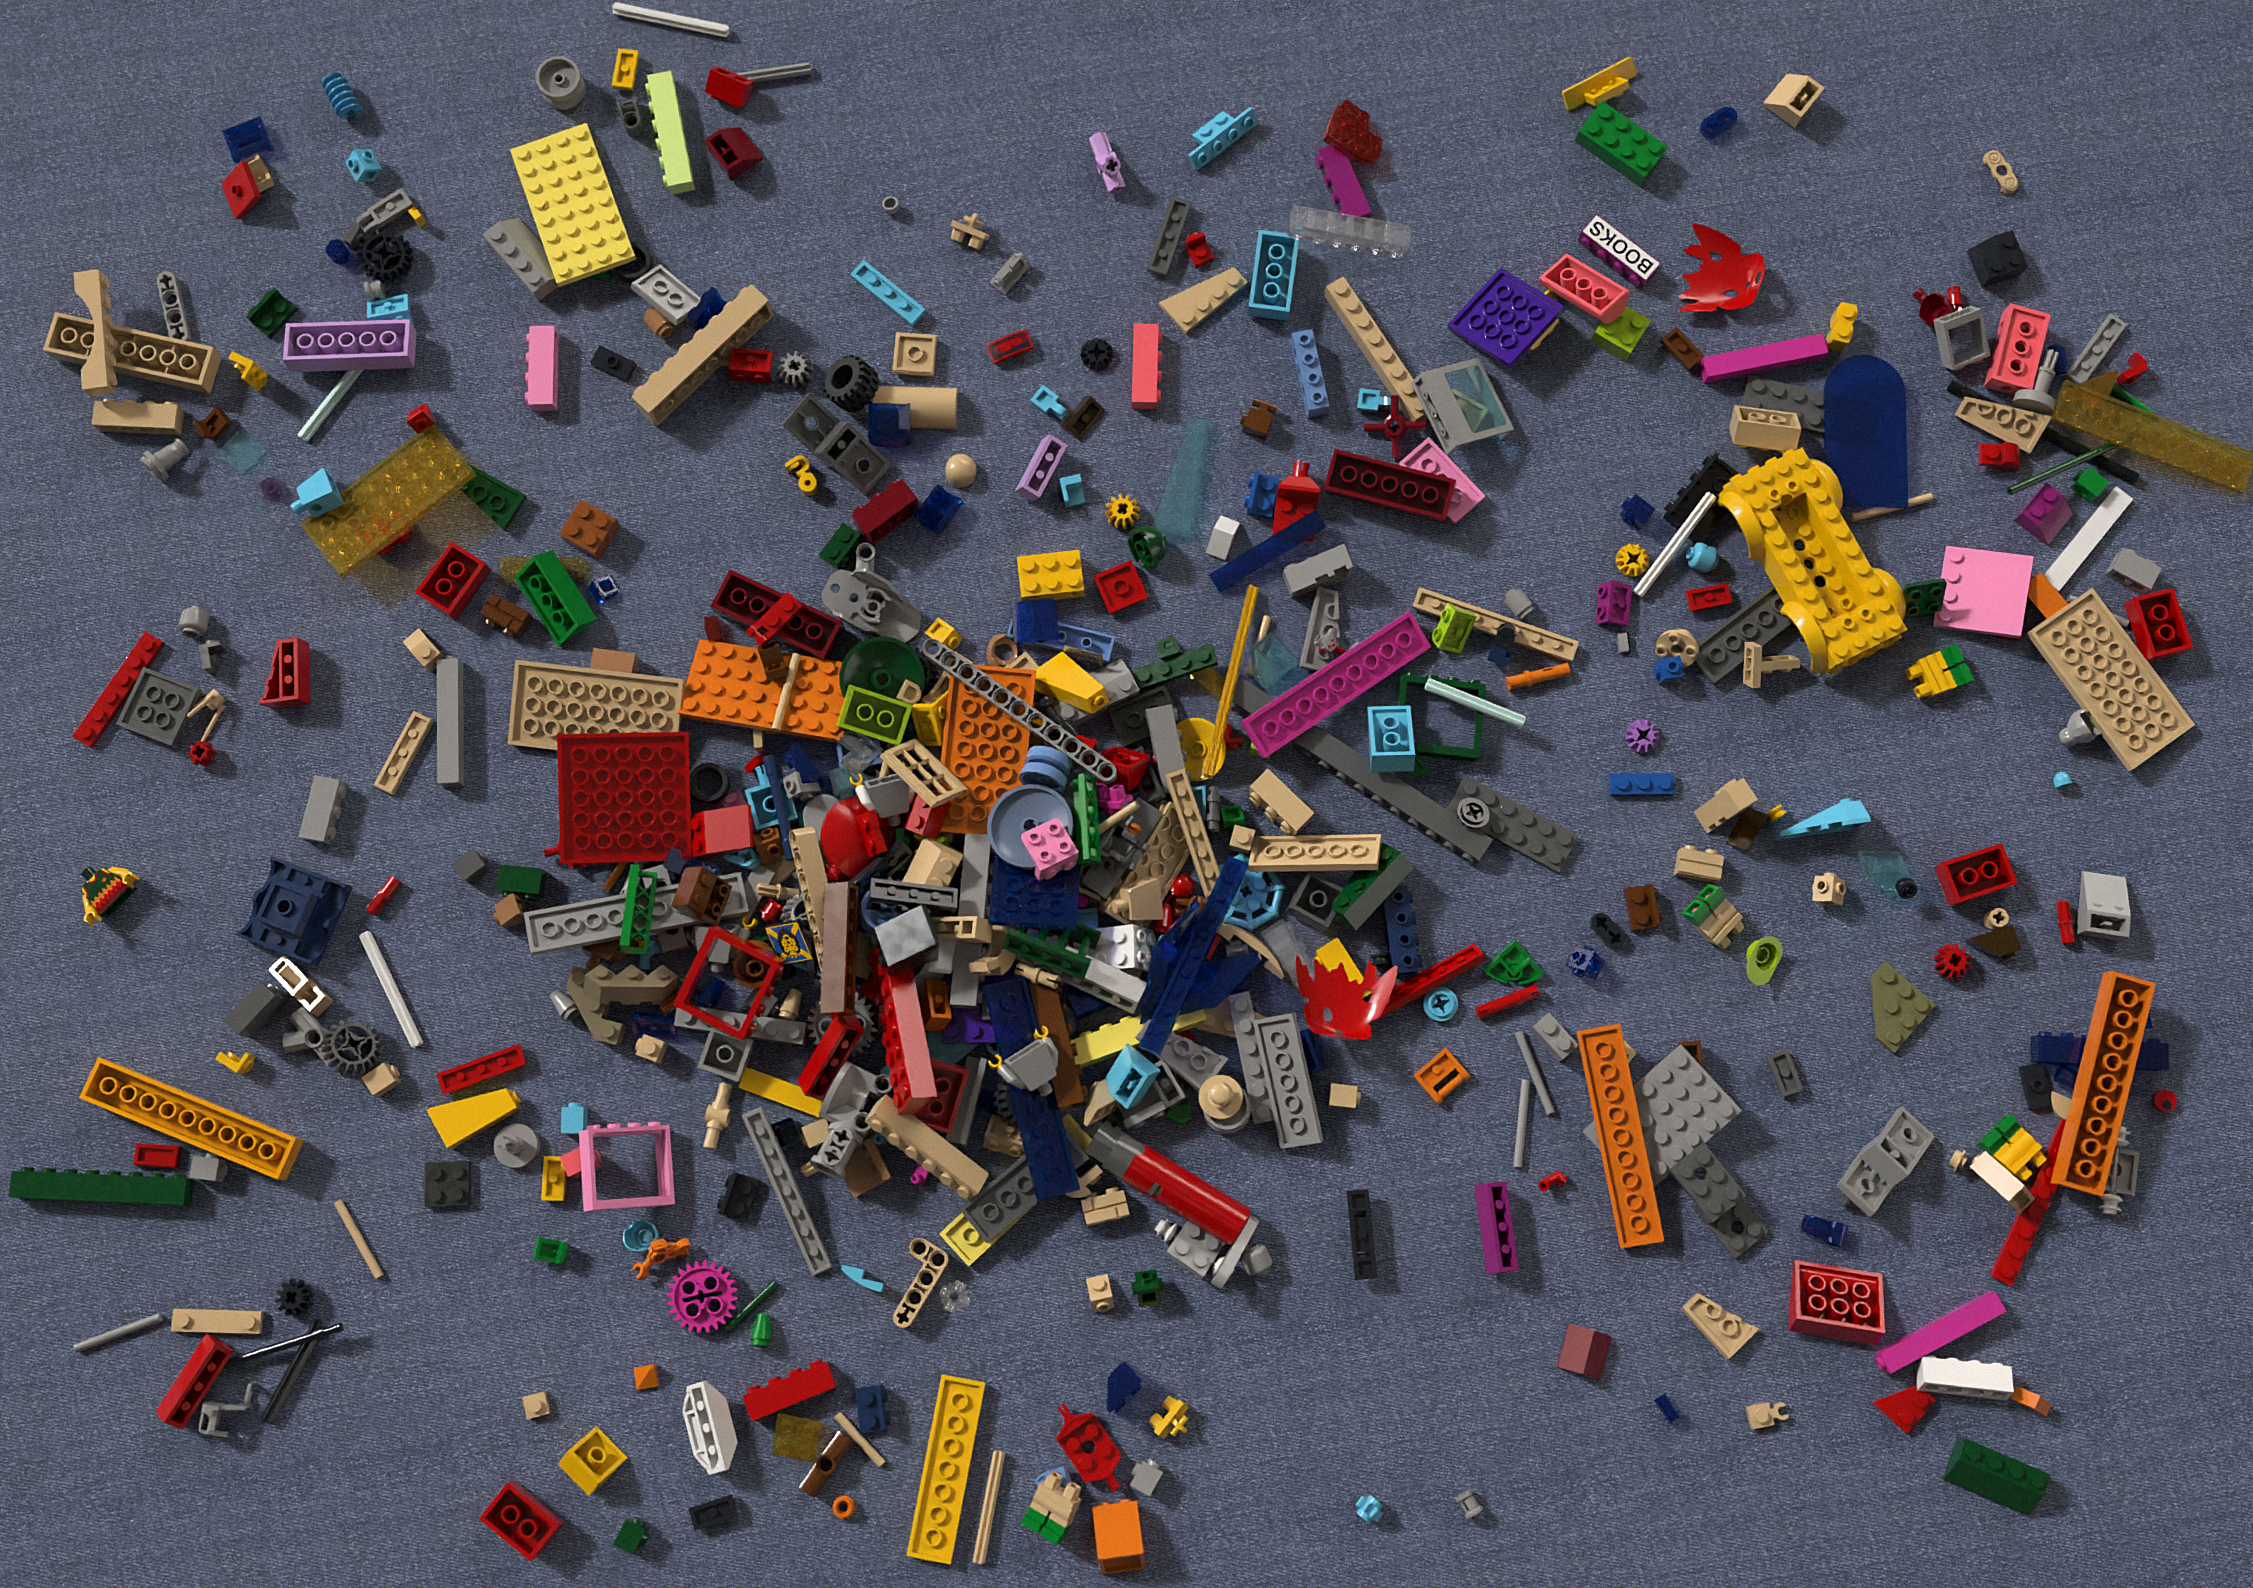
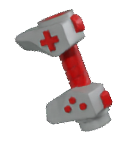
M1330 628L1326 635L1320 633L1315 639L1314 644L1317 645L1319 651L1323 654L1333 652L1341 656L1347 652L1337 645L1336 628ZM1355 642L1351 648L1359 644V642Z

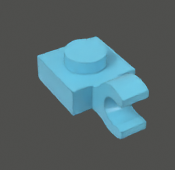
M1044 385L1030 399L1031 404L1046 415L1050 410L1060 420L1067 415L1066 409L1057 403L1059 396Z
M1360 388L1357 411L1377 413L1378 407L1384 410H1391L1390 397H1380V391Z

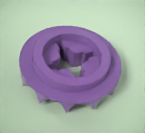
M1638 719L1628 726L1625 739L1632 750L1639 753H1647L1657 746L1659 731L1655 724L1648 720ZM1648 730L1649 732L1646 735L1648 740L1642 739L1637 742L1636 740L1640 735L1638 731L1643 733Z

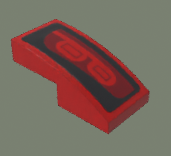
M1026 329L986 345L991 359L996 365L1013 356L1019 357L1034 349Z

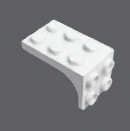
M1134 924L1095 929L1102 932L1095 950L1089 948L1086 955L1097 958L1103 963L1120 970H1137L1148 973L1155 971L1156 957L1154 945L1156 944V937L1153 930ZM1073 942V949L1079 950L1081 944Z

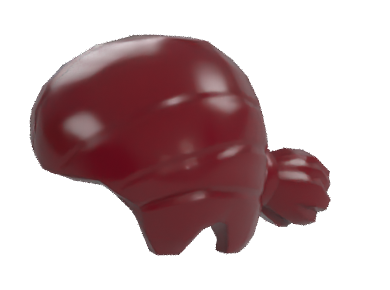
M1918 288L1912 295L1921 302L1918 311L1919 317L1930 327L1935 328V319L1953 313L1951 301L1940 293L1927 295L1923 289Z

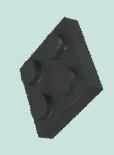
M471 1161L425 1163V1207L471 1205Z

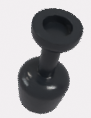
M1051 695L1042 698L1035 705L1034 708L1040 713L1046 712L1054 723L1074 737L1082 735L1074 720H1062L1052 708L1054 699ZM1053 731V736L1058 740L1060 733Z

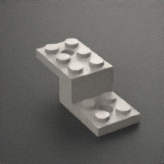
M1901 1106L1895 1111L1879 1136L1861 1149L1836 1186L1869 1217L1872 1216L1892 1187L1909 1176L1935 1136ZM1904 1132L1908 1134L1909 1139L1904 1135ZM1862 1183L1867 1186V1190L1863 1188Z

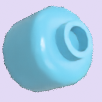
M1696 543L1686 553L1689 566L1701 572L1714 570L1719 562V554H1717L1716 548L1704 543Z

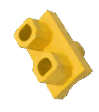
M1168 1396L1162 1404L1169 1411L1165 1418L1155 1413L1149 1420V1423L1155 1429L1154 1432L1163 1439L1169 1433L1175 1437L1179 1430L1184 1433L1188 1431L1183 1425L1188 1420L1184 1414L1189 1407L1181 1400L1177 1401Z

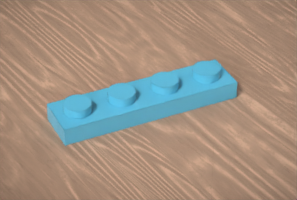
M865 260L850 274L852 279L912 327L926 313L925 308Z

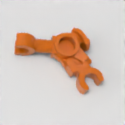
M663 1238L652 1241L648 1249L647 1259L643 1263H636L633 1267V1270L640 1272L636 1278L646 1280L654 1263L664 1262L666 1259L675 1258L676 1255H688V1247L691 1246L688 1238L681 1239L676 1243H667Z

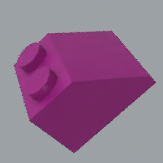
M2046 482L2036 491L2013 521L2048 546L2073 513L2064 495Z

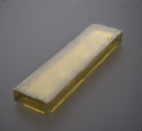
M500 557L499 578L515 579L514 577L532 557ZM558 557L571 579H584V557Z

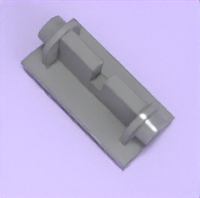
M1015 252L989 283L1005 295L1031 264L1025 260L1026 256L1023 253L1017 254Z

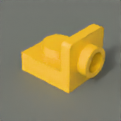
M939 617L925 632L930 639L940 641L951 650H954L962 641V637L958 632Z
M220 1052L215 1059L234 1072L244 1075L245 1072L247 1073L251 1070L256 1057L247 1052L242 1058L232 1052L228 1054Z

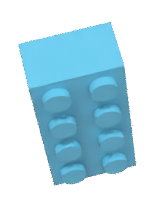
M1259 230L1247 316L1288 321L1300 235Z

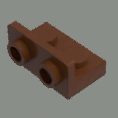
M1653 883L1623 889L1631 931L1657 928L1662 921L1661 909L1657 908L1658 891L1657 888L1653 887Z

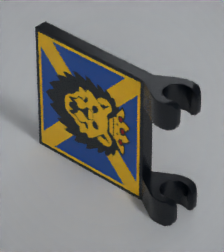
M800 919L766 925L764 927L776 956L785 960L782 965L784 967L783 974L781 975L783 980H789L791 976L796 974V969L791 965L792 963L807 961V970L811 976L817 975L818 971H821L818 959L814 955Z

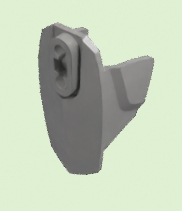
M858 568L854 572L838 570L831 574L821 593L823 604L833 612V615L857 629L880 637L895 638L904 643L911 640L920 630V609L907 601L894 588L891 582L868 569ZM837 585L839 592H832L831 587ZM850 595H856L858 597L857 602H851Z

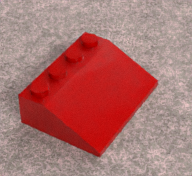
M1794 1260L1788 1310L1789 1331L1878 1345L1885 1334L1882 1274Z

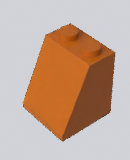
M1125 1499L1116 1504L1103 1502L1092 1507L1101 1575L1146 1569L1137 1501Z

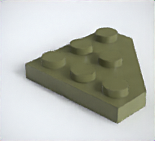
M1885 961L1870 977V987H1872L1873 996L1872 1009L1876 1027L1875 1039L1891 1053H1895L1934 1008L1935 1004Z

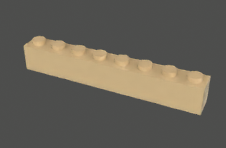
M1344 276L1326 286L1325 298L1390 394L1399 395V407L1409 422L1429 419L1411 384L1414 379Z

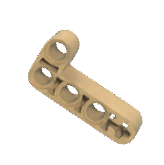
M923 1238L914 1239L909 1246L911 1254L924 1262L894 1312L893 1321L901 1328L911 1326L949 1264L948 1254ZM918 1242H923L926 1246L925 1252L921 1255L917 1254L914 1250ZM938 1253L944 1255L945 1258L941 1266H936L933 1262V1257ZM926 1272L931 1273L933 1276V1281L930 1285H924L921 1281L922 1275ZM913 1292H919L921 1295V1301L917 1305L912 1304L910 1301V1295ZM906 1303L909 1307L915 1308L916 1310L915 1312L910 1310L907 1314L909 1321H904L901 1323V1318L899 1317V1314H904L908 1309L907 1307H904V1304Z

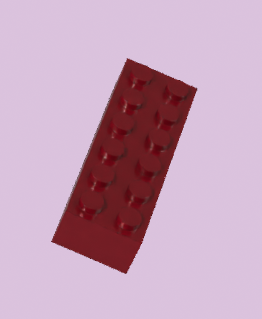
M1334 449L1323 490L1326 494L1446 524L1457 483L1455 479Z
M729 569L710 606L714 613L749 628L784 594ZM798 601L804 608L772 640H778L779 643L809 657L819 658L824 661L825 659L829 660L845 629L843 621ZM762 628L759 632L764 635L767 631Z

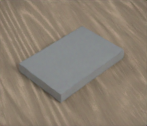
M658 265L631 285V289L676 326L704 307L705 304L704 300L662 265Z

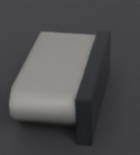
M1629 632L1618 633L1619 653H1630Z

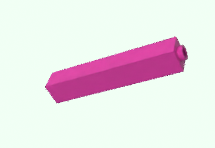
M1823 334L1703 357L1699 363V369L1703 384L1821 361L1829 351V344L1827 340H1824Z
M1988 1291L1874 1352L1876 1356L1875 1362L1881 1371L1893 1373L2007 1311L1995 1291Z

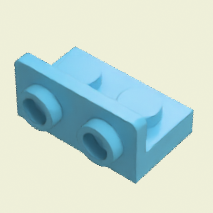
M408 294L367 302L368 321L410 319L414 325L410 314Z

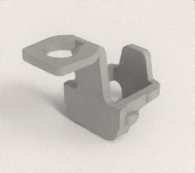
M254 1382L248 1383L244 1404L204 1402L199 1432L204 1435L227 1437L229 1432L218 1430L222 1410L246 1409L250 1403ZM205 1415L210 1418L207 1429L203 1428Z

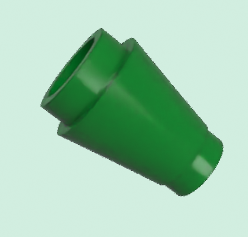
M757 1314L750 1337L752 1346L769 1347L770 1342H772L770 1315Z

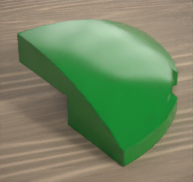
M1516 939L1501 950L1483 969L1493 979L1506 984L1507 981H1518L1519 984H1526L1544 975L1541 968Z

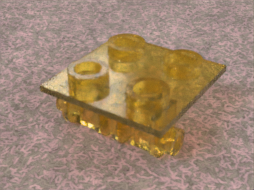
M778 1413L772 1454L815 1462L823 1423L819 1422V1420L806 1419V1417L800 1418V1416H789L787 1413Z

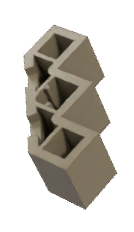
M599 964L585 975L583 993L598 1004H609V1001H621V1004L640 1005V1002H652V1005H660L677 990L679 976L664 965H661L651 974L646 975L631 964L618 975H615Z
M572 965L566 987L594 1039L621 1047L627 1026L607 1020L612 1001H609V1004H598L584 994L585 975L591 970Z

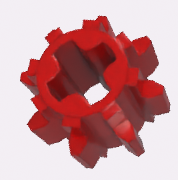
M198 740L196 745H190L191 752H189L188 757L193 759L192 764L196 766L201 764L206 768L210 762H215L213 758L217 751L211 748L213 744L209 742L204 744Z

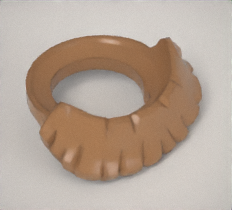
M996 634L989 641L986 659L990 666H1006L1016 659L1017 647L1012 640L1007 638L1006 634ZM1002 644L1009 645L1013 650L1011 659L1006 661L999 659L994 653L995 647Z

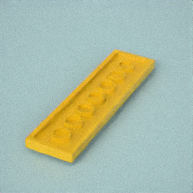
M941 1375L906 1556L951 1564L986 1382Z

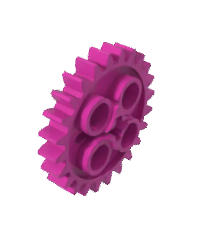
M704 1260L702 1266L699 1261H695L694 1268L690 1264H686L687 1271L679 1269L681 1276H673L672 1278L676 1283L668 1285L673 1289V1292L666 1293L667 1296L672 1297V1300L667 1302V1305H673L674 1307L669 1313L677 1314L674 1321L683 1320L680 1327L683 1328L689 1324L690 1332L697 1327V1332L701 1333L703 1327H705L708 1333L711 1332L712 1325L718 1330V1322L724 1325L727 1324L725 1317H733L730 1309H737V1306L732 1304L733 1301L739 1300L738 1297L733 1296V1293L739 1290V1288H732L736 1280L728 1279L731 1272L724 1274V1266L716 1269L717 1262H713L710 1267L708 1260ZM710 1277H714L717 1281L716 1287L712 1290L707 1287V1280ZM690 1281L695 1285V1290L692 1294H688L685 1291V1286ZM722 1291V1294L719 1296L705 1298L704 1303L703 1300L684 1302V1298L699 1296L702 1292L713 1293ZM714 1299L719 1300L721 1303L720 1309L716 1312L710 1307ZM693 1303L699 1308L696 1316H691L689 1313V1307Z

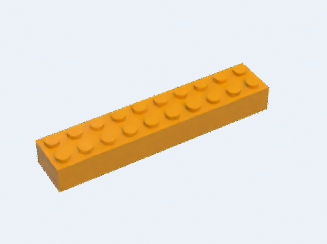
M98 1057L79 1097L278 1180L286 1181L304 1142V1139Z

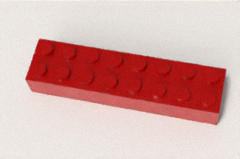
M873 946L867 955L868 965H871V983L874 985L876 992L874 1000L879 1008L878 1022L879 1025H882V1043L886 1046V1064L889 1066L891 1073L889 1081L894 1089L893 1103L897 1107L898 1115L924 1113L937 1097L913 968L888 975L886 969H882L878 956L881 954L879 949H875Z

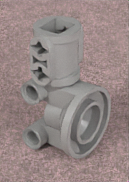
M848 1061L844 1063L835 1077L819 1111V1117L831 1123L827 1129L829 1134L818 1154L812 1156L810 1164L815 1169L838 1180L844 1178L846 1174L844 1169L855 1148L860 1147L862 1142L869 1139L872 1128L864 1122L869 1114L862 1112L868 1098L871 1097L877 1102L886 1094L891 1097L892 1086L890 1085L888 1075L880 1074L876 1076ZM858 1126H864L866 1128L860 1129L858 1128Z

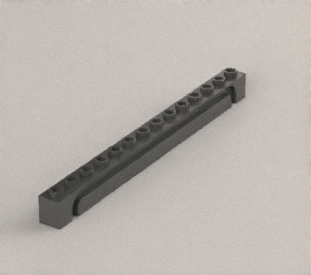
M1241 678L1235 687L1230 709L1238 714L1242 712L1248 717L1273 701L1274 698ZM1316 725L1285 744L1291 748L1294 746L1301 750L1300 754L1307 759H1315L1324 770H1332L1341 781H1349L1358 792L1362 794L1366 792L1372 796L1371 799L1381 806L1383 804L1386 805L1395 816H1403L1408 819L1407 823L1416 829L1420 827L1425 830V834L1433 840L1439 839L1448 850L1452 852L1456 850L1462 854L1461 857L1468 863L1472 864L1474 862L1477 864L1493 840L1476 828L1470 830L1469 826H1462V821L1457 819L1456 815L1391 773L1371 772L1369 759Z

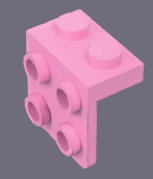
M1052 819L1021 835L1023 844L1036 864L1035 876L1038 881L1044 878L1050 879L1057 872L1063 869L1069 870L1076 865L1079 852L1059 819Z

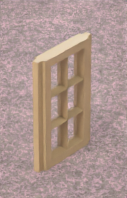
M917 739L888 749L880 755V758L931 808L962 796L968 790ZM912 750L922 761L917 762L907 752ZM901 755L911 766L906 767L896 756ZM926 764L937 776L932 777L922 766ZM916 769L926 780L921 782L911 770ZM942 779L952 790L947 792L937 780ZM931 784L941 795L936 796L925 785Z

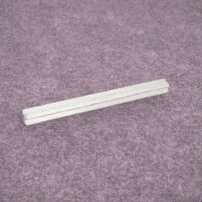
M617 2L614 3L612 8L615 15L721 37L729 35L728 25Z
M1707 492L1636 586L1634 589L1635 594L1640 597L1645 595L1716 500L1712 493Z
M366 931L360 934L359 938L410 1046L416 1048L422 1045L423 1040L372 933Z

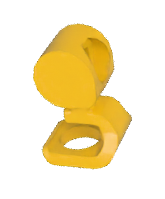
M798 455L785 463L786 472L789 473L802 465V468L796 472L800 478V490L806 496H813L818 491L817 481L812 473H808L810 471L808 459Z

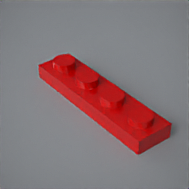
M517 1044L437 1073L436 1075L442 1094L446 1095L528 1064L521 1044Z

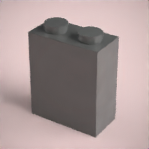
M259 981L223 1021L236 1034L253 1039L289 1001L284 996L286 992L278 985L274 986L270 982L266 984Z

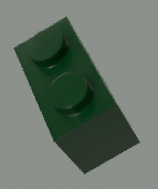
M500 865L496 890L503 893V897L514 893L515 895H524V899L537 900V897H544L547 872L540 868Z

